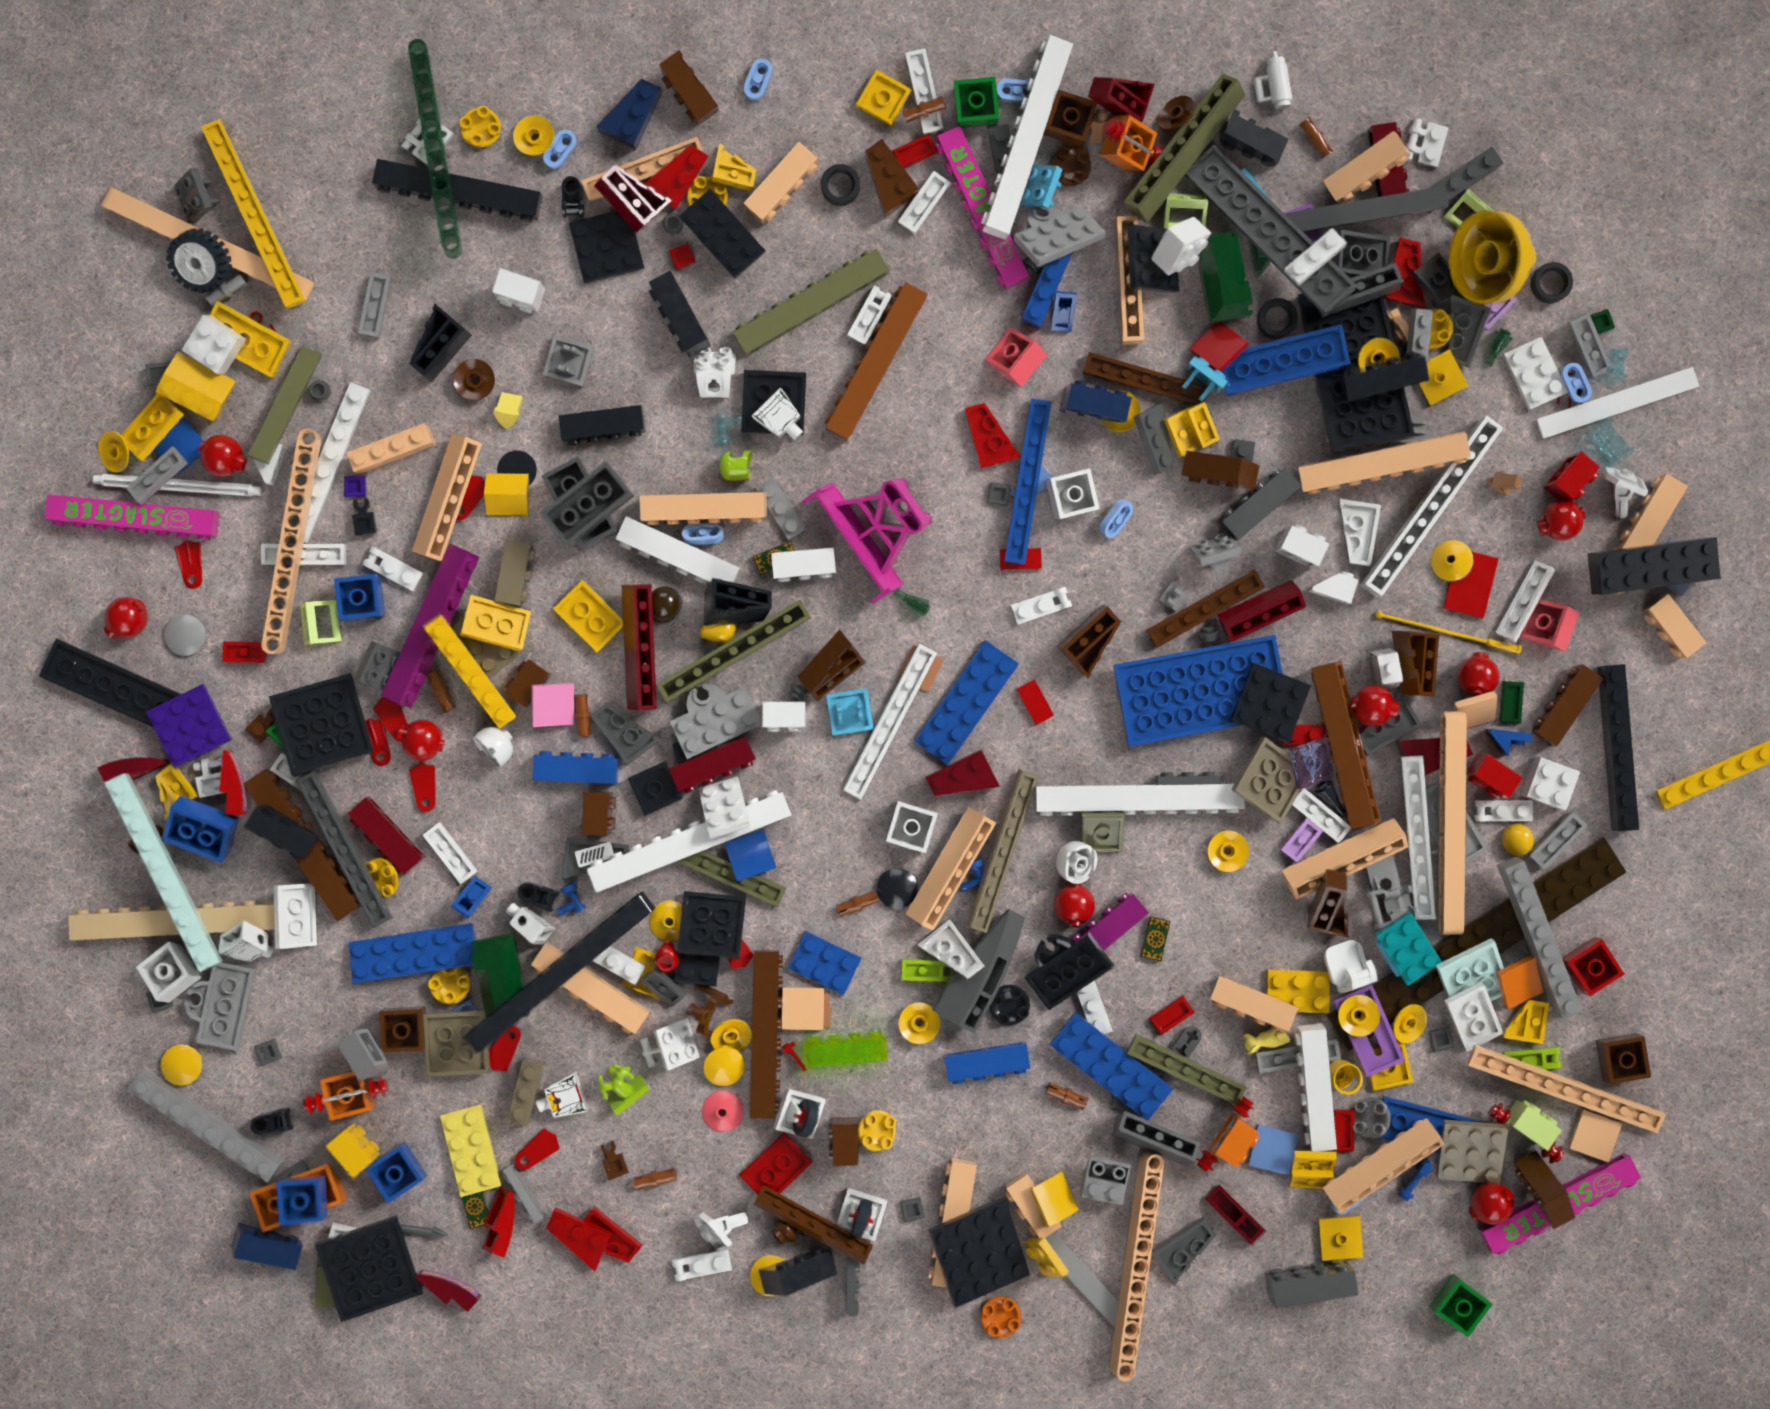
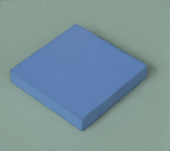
M1257 1124L1256 1130L1259 1132V1139L1256 1145L1251 1148L1248 1165L1289 1175L1298 1134Z

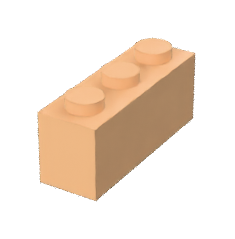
M1669 594L1661 595L1643 609L1646 614L1644 615L1645 619L1649 624L1656 626L1659 630L1657 632L1658 636L1670 644V651L1675 657H1680V659L1688 658L1706 644V641Z
M1026 1171L1005 1185L1007 1189L1005 1192L1011 1203L1013 1201L1016 1202L1019 1207L1016 1209L1022 1220L1025 1218L1030 1223L1028 1229L1034 1237L1038 1235L1039 1238H1046L1062 1227L1060 1222L1050 1227L1045 1226L1029 1189L1035 1186Z

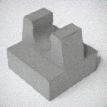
M1170 583L1159 598V601L1176 612L1188 594Z

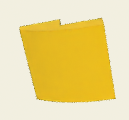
M1205 402L1191 406L1163 419L1178 457H1184L1186 451L1205 448L1220 440Z
M1294 1151L1289 1187L1323 1189L1326 1183L1334 1178L1333 1170L1337 1161L1336 1152Z
M1062 1171L1029 1188L1046 1227L1062 1221L1079 1210Z

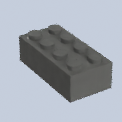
M577 456L541 475L554 501H556L589 473L582 460ZM610 515L577 542L580 550L585 551L619 532L612 516Z
M605 461L540 514L565 546L570 548L631 500L634 494L610 464Z
M1343 1259L1332 1260L1331 1264L1325 1265L1323 1262H1315L1311 1264V1267L1305 1268L1302 1265H1295L1290 1267L1291 1270L1286 1271L1276 1268L1271 1269L1270 1273L1265 1274L1268 1297L1275 1308L1359 1295L1355 1270L1347 1261L1344 1262Z

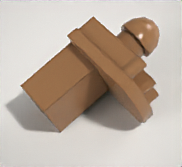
M1097 109L1090 124V128H1092L1090 141L1102 144L1105 138L1102 133L1103 125L1114 114H1110L1104 109Z
M1504 471L1495 472L1494 477L1488 478L1486 482L1489 487H1492L1500 495L1509 496L1512 490H1519L1522 478L1517 474H1506Z

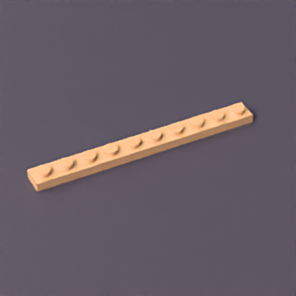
M1475 1044L1466 1062L1468 1066L1655 1133L1659 1132L1666 1116L1662 1111Z

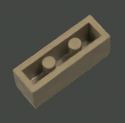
M511 540L505 541L494 601L522 606L523 602L526 603L528 590H525L526 582H530L532 570H529L530 561L533 562L535 558V550L532 549L533 545Z
M528 1057L523 1059L507 1118L508 1122L528 1126L531 1122L546 1062Z

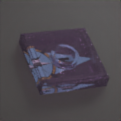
M1322 737L1290 749L1296 788L1303 789L1334 777L1328 738Z

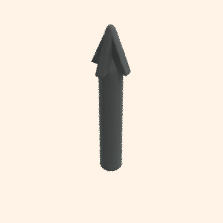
M400 1224L403 1233L430 1236L431 1239L448 1236V1233L435 1226L434 1228Z

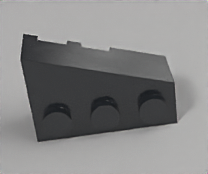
M1234 109L1219 142L1223 144L1222 146L1225 149L1241 151V154L1246 158L1253 159L1255 157L1260 159V162L1265 166H1276L1280 161L1288 138L1268 127L1264 129L1256 126V120L1250 118L1247 121L1239 116L1240 112Z
M435 303L429 322L427 321L425 324L426 329L421 340L419 339L409 362L411 366L431 382L435 380L472 336Z
M712 578L704 593L703 625L763 622L772 608V591Z
M268 804L256 805L243 827L255 835L270 841L274 846L286 849L296 859L308 858L321 837Z
M817 1247L811 1249L810 1253L800 1254L792 1259L759 1269V1274L765 1294L788 1296L837 1275L831 1250Z

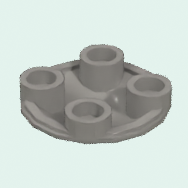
M179 615L171 619L167 624L164 637L165 643L171 651L178 655L188 656L201 649L207 638V633L201 621L196 617Z
M1374 1097L1365 1098L1355 1103L1354 1131L1368 1139H1376L1383 1136L1389 1129L1391 1121L1387 1105Z

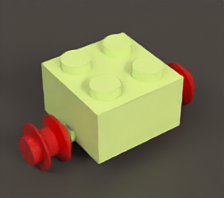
M1516 1100L1510 1109L1503 1110L1502 1103L1494 1104L1489 1109L1490 1121L1496 1119V1124H1509L1541 1146V1157L1546 1158L1548 1156L1550 1164L1557 1163L1562 1159L1564 1152H1562L1563 1147H1555V1140L1562 1130L1556 1126L1558 1124L1557 1121L1541 1112L1539 1108L1526 1100L1523 1103Z

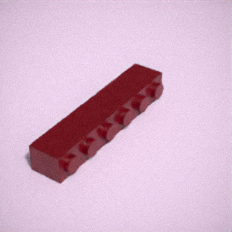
M652 584L621 585L627 710L657 709Z

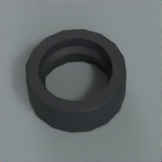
M835 164L829 167L823 173L821 179L822 194L830 204L836 206H846L852 203L860 191V179L857 172L845 164ZM843 173L851 178L853 187L847 196L837 197L830 192L828 183L833 175Z
M1546 263L1532 275L1530 282L1531 291L1536 299L1543 303L1559 302L1572 290V273L1561 263ZM1556 271L1563 278V288L1558 294L1549 295L1541 288L1540 278L1545 272Z
M1274 298L1267 301L1257 314L1259 331L1270 339L1286 337L1295 329L1298 321L1296 308L1290 301L1283 298ZM1281 307L1287 311L1289 323L1283 330L1274 331L1267 326L1265 315L1270 308Z

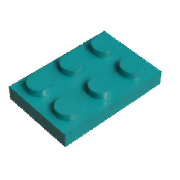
M1409 911L1374 934L1407 986L1436 968V965L1442 962Z

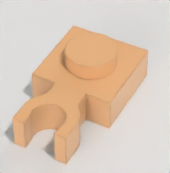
M1396 308L1387 315L1394 325L1395 338L1404 345L1408 343L1409 326L1405 320L1403 321L1398 308Z

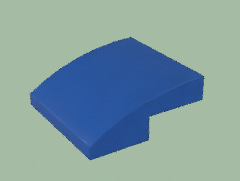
M183 416L154 450L161 457L173 446L188 463L174 475L176 476L190 467L192 462L200 458L198 450L203 440L186 417Z
M764 829L724 842L737 881L776 868Z

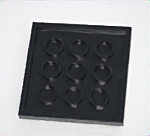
M351 673L269 696L292 777L375 753Z
M1004 1197L928 1229L955 1308L1030 1275Z
M397 1215L315 1243L341 1322L423 1294L420 1282L415 1278L417 1273Z

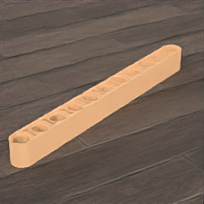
M112 187L108 188L100 205L126 219L133 220V222L143 227H148L158 234L167 236L171 240L186 230L192 228L199 229ZM218 238V242L223 241L225 243L222 248H228L229 250L226 256H231L232 261L229 264H232L233 269L242 271L246 275L276 288L263 258ZM293 273L307 301L315 283Z
M310 429L301 430L297 437L262 639V648L268 654H281L285 650L321 446L320 435ZM312 434L314 437L313 442L306 444V437ZM305 455L310 456V462L307 465L302 464V458ZM305 475L307 481L304 485L300 486L298 479L300 476ZM298 496L303 498L300 506L295 505V498ZM297 516L299 518V524L296 527H293L291 525V520L293 517ZM294 537L296 543L290 548L288 546V539ZM290 557L292 559V565L289 568H286L284 566V561L286 558ZM283 578H287L289 581L285 589L280 585ZM281 598L285 601L283 609L277 607V601ZM276 619L281 621V628L275 630L273 627ZM275 639L278 647L272 651L270 642Z
M1464 711L1442 712L1440 716L1438 929L1440 935H1462L1464 932L1467 718Z
M1144 1151L1138 1161L1110 1359V1371L1121 1381L1131 1380L1135 1373L1164 1168L1162 1157L1151 1151ZM1154 1158L1153 1164L1149 1166L1150 1159ZM1151 1178L1150 1185L1146 1187L1147 1180ZM1148 1199V1204L1143 1207L1144 1201ZM1145 1220L1144 1226L1140 1228L1141 1222ZM1142 1241L1141 1247L1137 1249L1138 1243ZM1139 1261V1266L1134 1269L1135 1264ZM1136 1282V1287L1131 1290L1133 1283ZM1133 1303V1308L1128 1311L1129 1305ZM1131 1324V1328L1125 1331L1126 1326ZM1125 1345H1128L1127 1349L1124 1352H1122L1123 1347ZM1125 1365L1124 1370L1119 1373L1120 1368Z

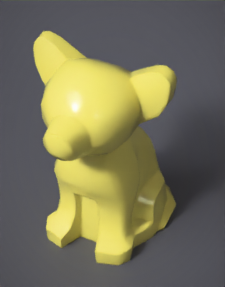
M1273 1025L1271 1029L1261 1032L1257 1037L1249 1033L1243 1036L1248 1056L1257 1052L1260 1047L1276 1048L1289 1043L1290 1039L1286 1032L1283 1034L1273 1030Z

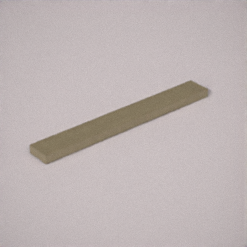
M1020 769L1017 771L966 925L970 929L987 934L1036 786L1037 775Z

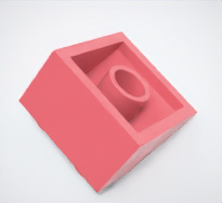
M1009 328L984 360L1010 381L1022 387L1047 354L1036 341Z
M1539 599L1519 637L1566 652L1579 612L1566 605Z

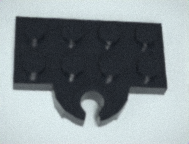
M1090 932L1074 943L1063 935L1051 934L1046 939L1055 946V950H1048L1045 942L1041 940L1034 954L1035 961L1039 966L1026 974L1024 979L1047 1009L1051 1010L1113 969L1115 965Z

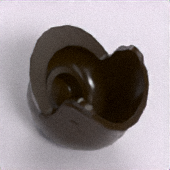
M662 586L652 591L653 621L665 624L672 621L680 612L682 600L676 590L671 587Z

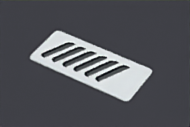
M611 842L575 851L579 867L590 865V863L600 859L602 861L608 860L614 854Z

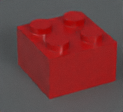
M1582 451L1572 454L1564 461L1543 488L1558 500H1577L1585 492L1583 489L1585 485L1592 483L1597 478L1598 474L1596 472L1600 469V466Z
M1477 754L1466 771V776L1469 777L1468 781L1477 787H1484L1486 794L1492 798L1497 797L1499 799L1510 798L1523 779L1522 776L1489 754Z
M1597 937L1592 938L1562 957L1567 971L1581 993L1589 997L1625 975L1603 939Z

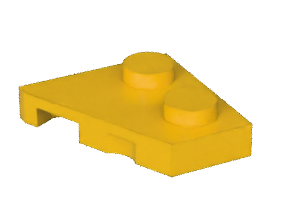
M719 144L711 181L752 192L756 169L744 163L736 154L734 156L724 150L725 146Z
M172 764L155 776L157 786L160 789V800L164 803L166 812L164 818L166 821L171 805L180 795L192 800L199 797L179 768H174Z
M1530 999L1525 1001L1503 1032L1502 1037L1543 1044L1550 1003Z

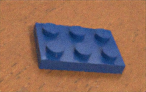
M805 931L788 969L844 995L862 957Z

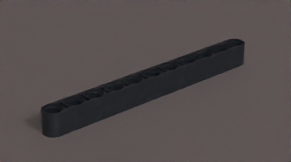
M643 891L637 894L463 1036V1039L476 1054L480 1053L647 917L656 907Z

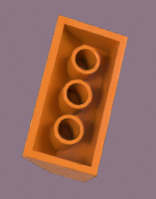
M330 1163L289 1177L325 1175L327 1208L348 1200L342 1181ZM276 1183L249 1192L262 1231L265 1232L282 1226L279 1223Z

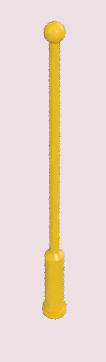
M1381 611L1375 612L1377 619L1385 618L1486 644L1487 647L1515 653L1518 656L1521 653V645H1513L1493 639L1485 640L1386 615Z

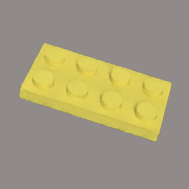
M482 1105L441 1115L440 1118L460 1197L502 1186Z

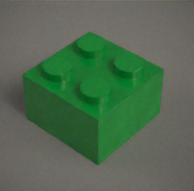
M996 78L955 80L953 83L957 126L967 128L998 125L999 109Z
M1453 1273L1429 1307L1438 1316L1466 1337H1469L1493 1304Z

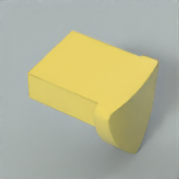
M501 393L498 405L494 408L493 412L497 421L505 429L511 427L517 421L522 404V396Z

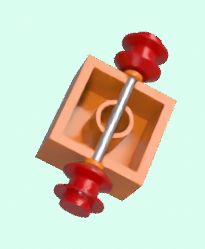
M1130 115L1112 116L1103 125L1102 133L1105 140L1100 155L1127 172H1144L1146 165H1152L1164 150L1158 145L1153 146L1157 132Z
M353 1070L333 1074L320 1080L324 1096L322 1097L319 1092H315L314 1097L306 1094L305 1099H303V1107L306 1112L308 1111L312 1115L315 1109L322 1112L324 1105H326L330 1121L368 1112L376 1107L374 1099H376L378 1093H381L382 1096L386 1095L388 1083L381 1076H378V1081H374L372 1078L358 1080Z
M1245 1096L1242 1099L1237 1097L1239 1100L1238 1105H1232L1233 1111L1236 1113H1232L1210 1144L1209 1147L1211 1149L1209 1151L1201 1150L1202 1158H1196L1198 1161L1197 1166L1206 1172L1208 1170L1213 1171L1212 1164L1219 1163L1215 1155L1236 1168L1238 1164L1241 1165L1245 1161L1248 1149L1250 1147L1253 1148L1258 1142L1259 1132L1240 1117L1249 1118L1248 1111L1250 1109L1255 1110L1252 1107L1254 1103Z

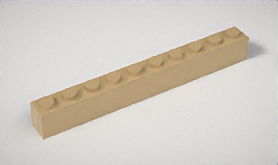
M274 899L263 900V904H255V900L242 901V905H235L234 901L221 902L222 906H214V903H201V907H196L209 933L226 932L242 921H246L261 930H275ZM166 905L159 906L157 910H151V906L138 907V911H130V907L117 908V912H110L109 908L96 909V913H89V909L75 910L76 914L68 915L69 941L181 935Z

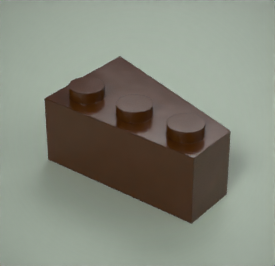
M678 50L659 64L663 76L661 80L667 89L672 88L676 93L673 97L680 106L684 104L687 108L685 113L691 122L696 121L700 125L719 111L718 105L703 83L701 84L695 76L692 67H689L684 61L681 51Z
M883 139L865 151L866 161L886 218L918 194L919 188Z
M1186 451L1182 475L1188 477V481L1193 483L1207 481V484L1213 486L1224 484L1226 487L1234 489L1241 487L1255 490L1260 465L1244 458Z
M1101 605L1057 647L1085 678L1089 679L1092 670L1102 657L1104 649L1111 641L1121 621L1108 606Z
M839 629L797 677L816 701H819L866 662Z
M1392 631L1394 650L1399 656L1403 682L1400 683L1401 694L1434 697L1439 635L1413 631Z
M1326 869L1308 910L1309 930L1349 938L1347 873Z
M1536 1150L1514 1161L1517 1169L1514 1173L1519 1182L1523 1181L1526 1191L1534 1198L1538 1208L1543 1212L1553 1230L1576 1218L1568 1192Z

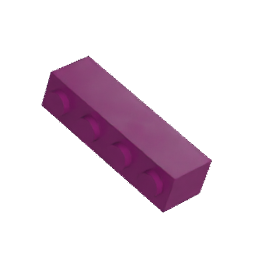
M1124 893L1117 899L1119 902L1113 908L1111 906L1107 907L1102 911V917L1099 920L1093 919L1085 926L1087 930L1081 935L1079 932L1076 933L1070 940L1074 943L1090 932L1104 951L1148 915L1149 912L1133 893L1129 895Z

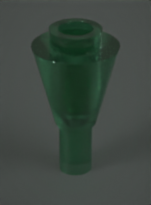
M1502 328L1499 331L1494 330L1490 353L1484 364L1490 367L1493 366L1497 356L1513 340L1510 337L1512 333Z
M898 588L893 594L904 601L918 618L922 615L925 616L931 607L928 605L929 600L908 595Z

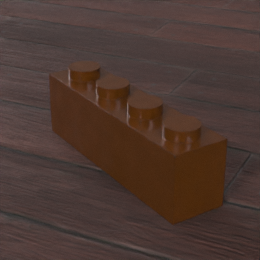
M1584 664L1573 666L1567 674L1569 678L1565 684L1561 683L1555 691L1557 693L1554 700L1548 701L1544 707L1545 713L1542 717H1538L1532 725L1534 729L1531 733L1551 747L1559 745L1604 679Z

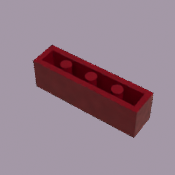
M1390 122L1372 125L1368 129L1370 147L1393 131L1401 139V130L1397 128V123ZM1403 165L1399 167L1394 166L1389 170L1390 173L1387 176L1375 180L1378 197L1410 192L1406 188L1405 181H1407L1408 176L1406 168L1403 169Z
M1291 579L1217 614L1223 632L1233 642L1305 608L1306 604L1301 590Z
M747 736L669 768L678 792L683 790L684 793L695 790V785L703 782L704 785L714 782V777L722 774L723 777L735 773L733 769L741 766L744 769L754 765L752 761L756 757Z
M370 796L365 797L348 813L351 817L349 821L356 828L360 827L365 832L363 834L365 839L371 844L373 842L379 848L377 850L379 854L385 859L388 858L393 863L392 865L398 874H408L425 858L423 853Z

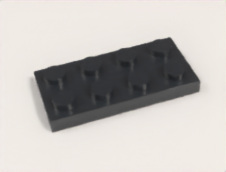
M711 189L706 191L679 215V218L734 279L738 278L766 253V250Z

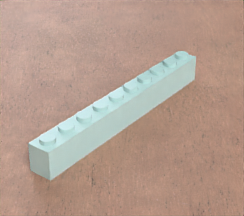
M124 773L105 782L199 972L222 962L223 960L220 954H218V950L130 775Z

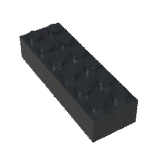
M1717 537L1587 553L1591 594L1594 595L1721 579Z

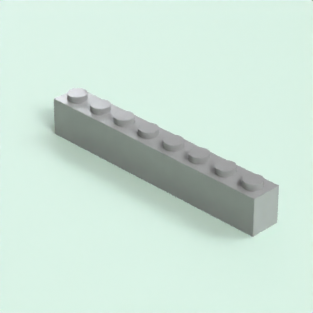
M1513 857L1497 864L1530 952L1536 958L1539 975L1554 1013L1564 1020L1583 1012L1525 861L1518 857Z
M147 1069L137 1075L128 1091L267 1183L275 1177L285 1162Z

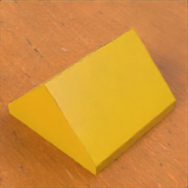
M486 474L484 490L486 514L529 516V474Z

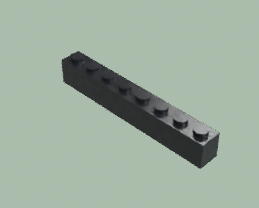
M377 159L372 184L378 188L377 190L383 193H390V190L397 191L398 195L403 197L416 195L418 199L430 202L431 199L439 200L438 203L451 206V203L459 204L460 208L471 210V207L479 208L480 212L491 214L492 211L500 212L499 215L502 217L512 218V215L519 216L520 220L525 222H532L533 219L538 220L543 195L539 191Z
M1625 664L1597 666L1598 675L1604 678L1599 685L1611 831L1639 830Z

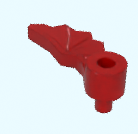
M794 1041L790 1044L786 1043L784 1046H782L784 1052L786 1054L791 1053V1055L799 1064L801 1069L805 1072L807 1068L805 1067L804 1063L799 1058V1056L792 1049V1047L796 1045Z

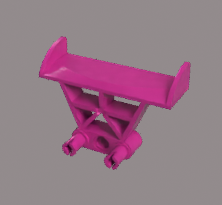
M893 478L884 482L880 488L881 493L844 499L835 484L830 483L818 488L802 500L804 505L816 498L820 501L874 579L882 593L871 600L872 604L903 585V582L892 566L909 535L925 530L932 522V516L928 517L930 514L922 511L909 492L908 482L904 483L906 481L904 478ZM879 499L877 510L869 500ZM902 501H904L907 504V511L902 509ZM858 503L873 526L866 530L849 504ZM888 505L901 524L884 522ZM876 530L891 550L888 559L885 558L870 536ZM891 531L902 532L898 540H896Z

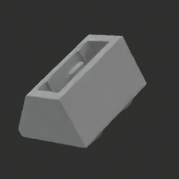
M368 1029L353 1031L338 1045L343 1057L349 1063L358 1080L382 1076L388 1073V1062Z
M1090 1155L1083 1174L1080 1189L1081 1196L1123 1205L1131 1164Z

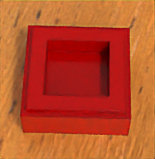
M688 243L669 250L676 270L696 263Z

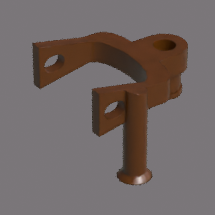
M694 985V991L699 990L709 995L710 998L706 1006L699 1007L691 1003L688 1007L691 1011L687 1010L686 1015L693 1017L694 1021L698 1022L697 1034L711 1037L712 1031L708 1030V1026L716 1007L720 1002L733 1004L734 1000L730 999L727 994L710 986Z

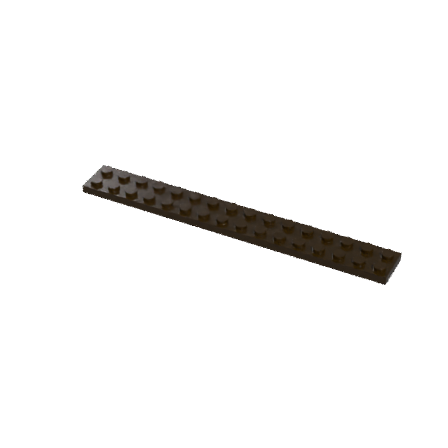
M1602 837L1535 880L1533 884L1548 923L1625 874L1626 870L1605 837ZM1507 898L1465 925L1462 935H1450L1434 945L1433 948L1441 961L1444 962L1491 938L1495 941L1498 952L1501 954L1524 939L1525 936L1511 900ZM1434 968L1409 986L1405 984L1401 976L1396 977L1393 972L1373 985L1389 1024L1394 1023L1397 1014L1404 1007L1411 1004L1421 1005L1444 990L1437 968ZM1335 1009L1328 1013L1326 1017L1347 1050L1350 1051L1353 1049V1046L1346 1031H1344L1339 1023L1338 1012ZM1356 1011L1358 1017H1360V1016H1361V1012H1360V1011ZM1374 1032L1367 1035V1038L1369 1039L1370 1037H1372L1374 1035Z

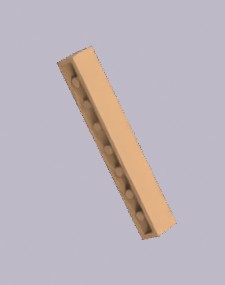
M1465 431L1301 465L1298 466L1302 490L1303 492L1307 491L1309 495L1319 493L1320 489L1328 487V490L1341 488L1340 484L1349 483V486L1361 484V480L1368 478L1371 482L1381 480L1383 475L1390 474L1391 477L1401 476L1403 471L1411 470L1412 473L1424 471L1426 466L1432 465L1433 468H1440L1445 466V462L1453 461L1454 464L1466 462V458L1471 457L1467 434Z

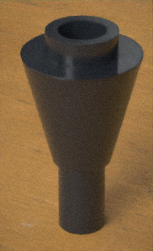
M1324 780L1316 786L1314 793L1328 805L1332 806L1339 816L1343 815L1346 811L1339 803L1332 781L1326 782Z

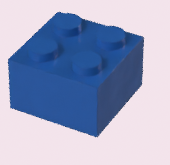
M369 574L334 579L338 619L340 621L386 617L381 575Z
M405 1141L365 1168L387 1203H390L428 1176Z
M325 1175L286 1178L276 1183L280 1225L321 1222L328 1218Z

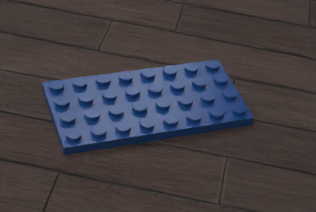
M1271 635L1113 665L1128 747L1241 726L1230 720L1252 663L1283 674L1276 636Z

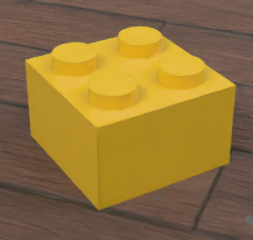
M354 1123L326 1145L352 1178L381 1155L378 1152V1145L374 1141H369L365 1137V1130L360 1125L356 1126Z

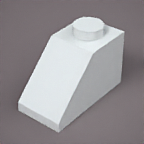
M278 445L269 465L253 459L265 483L272 486L275 485L287 449L286 446Z
M1342 571V574H1335L1309 587L1308 591L1344 604H1351L1359 580L1353 578V574Z

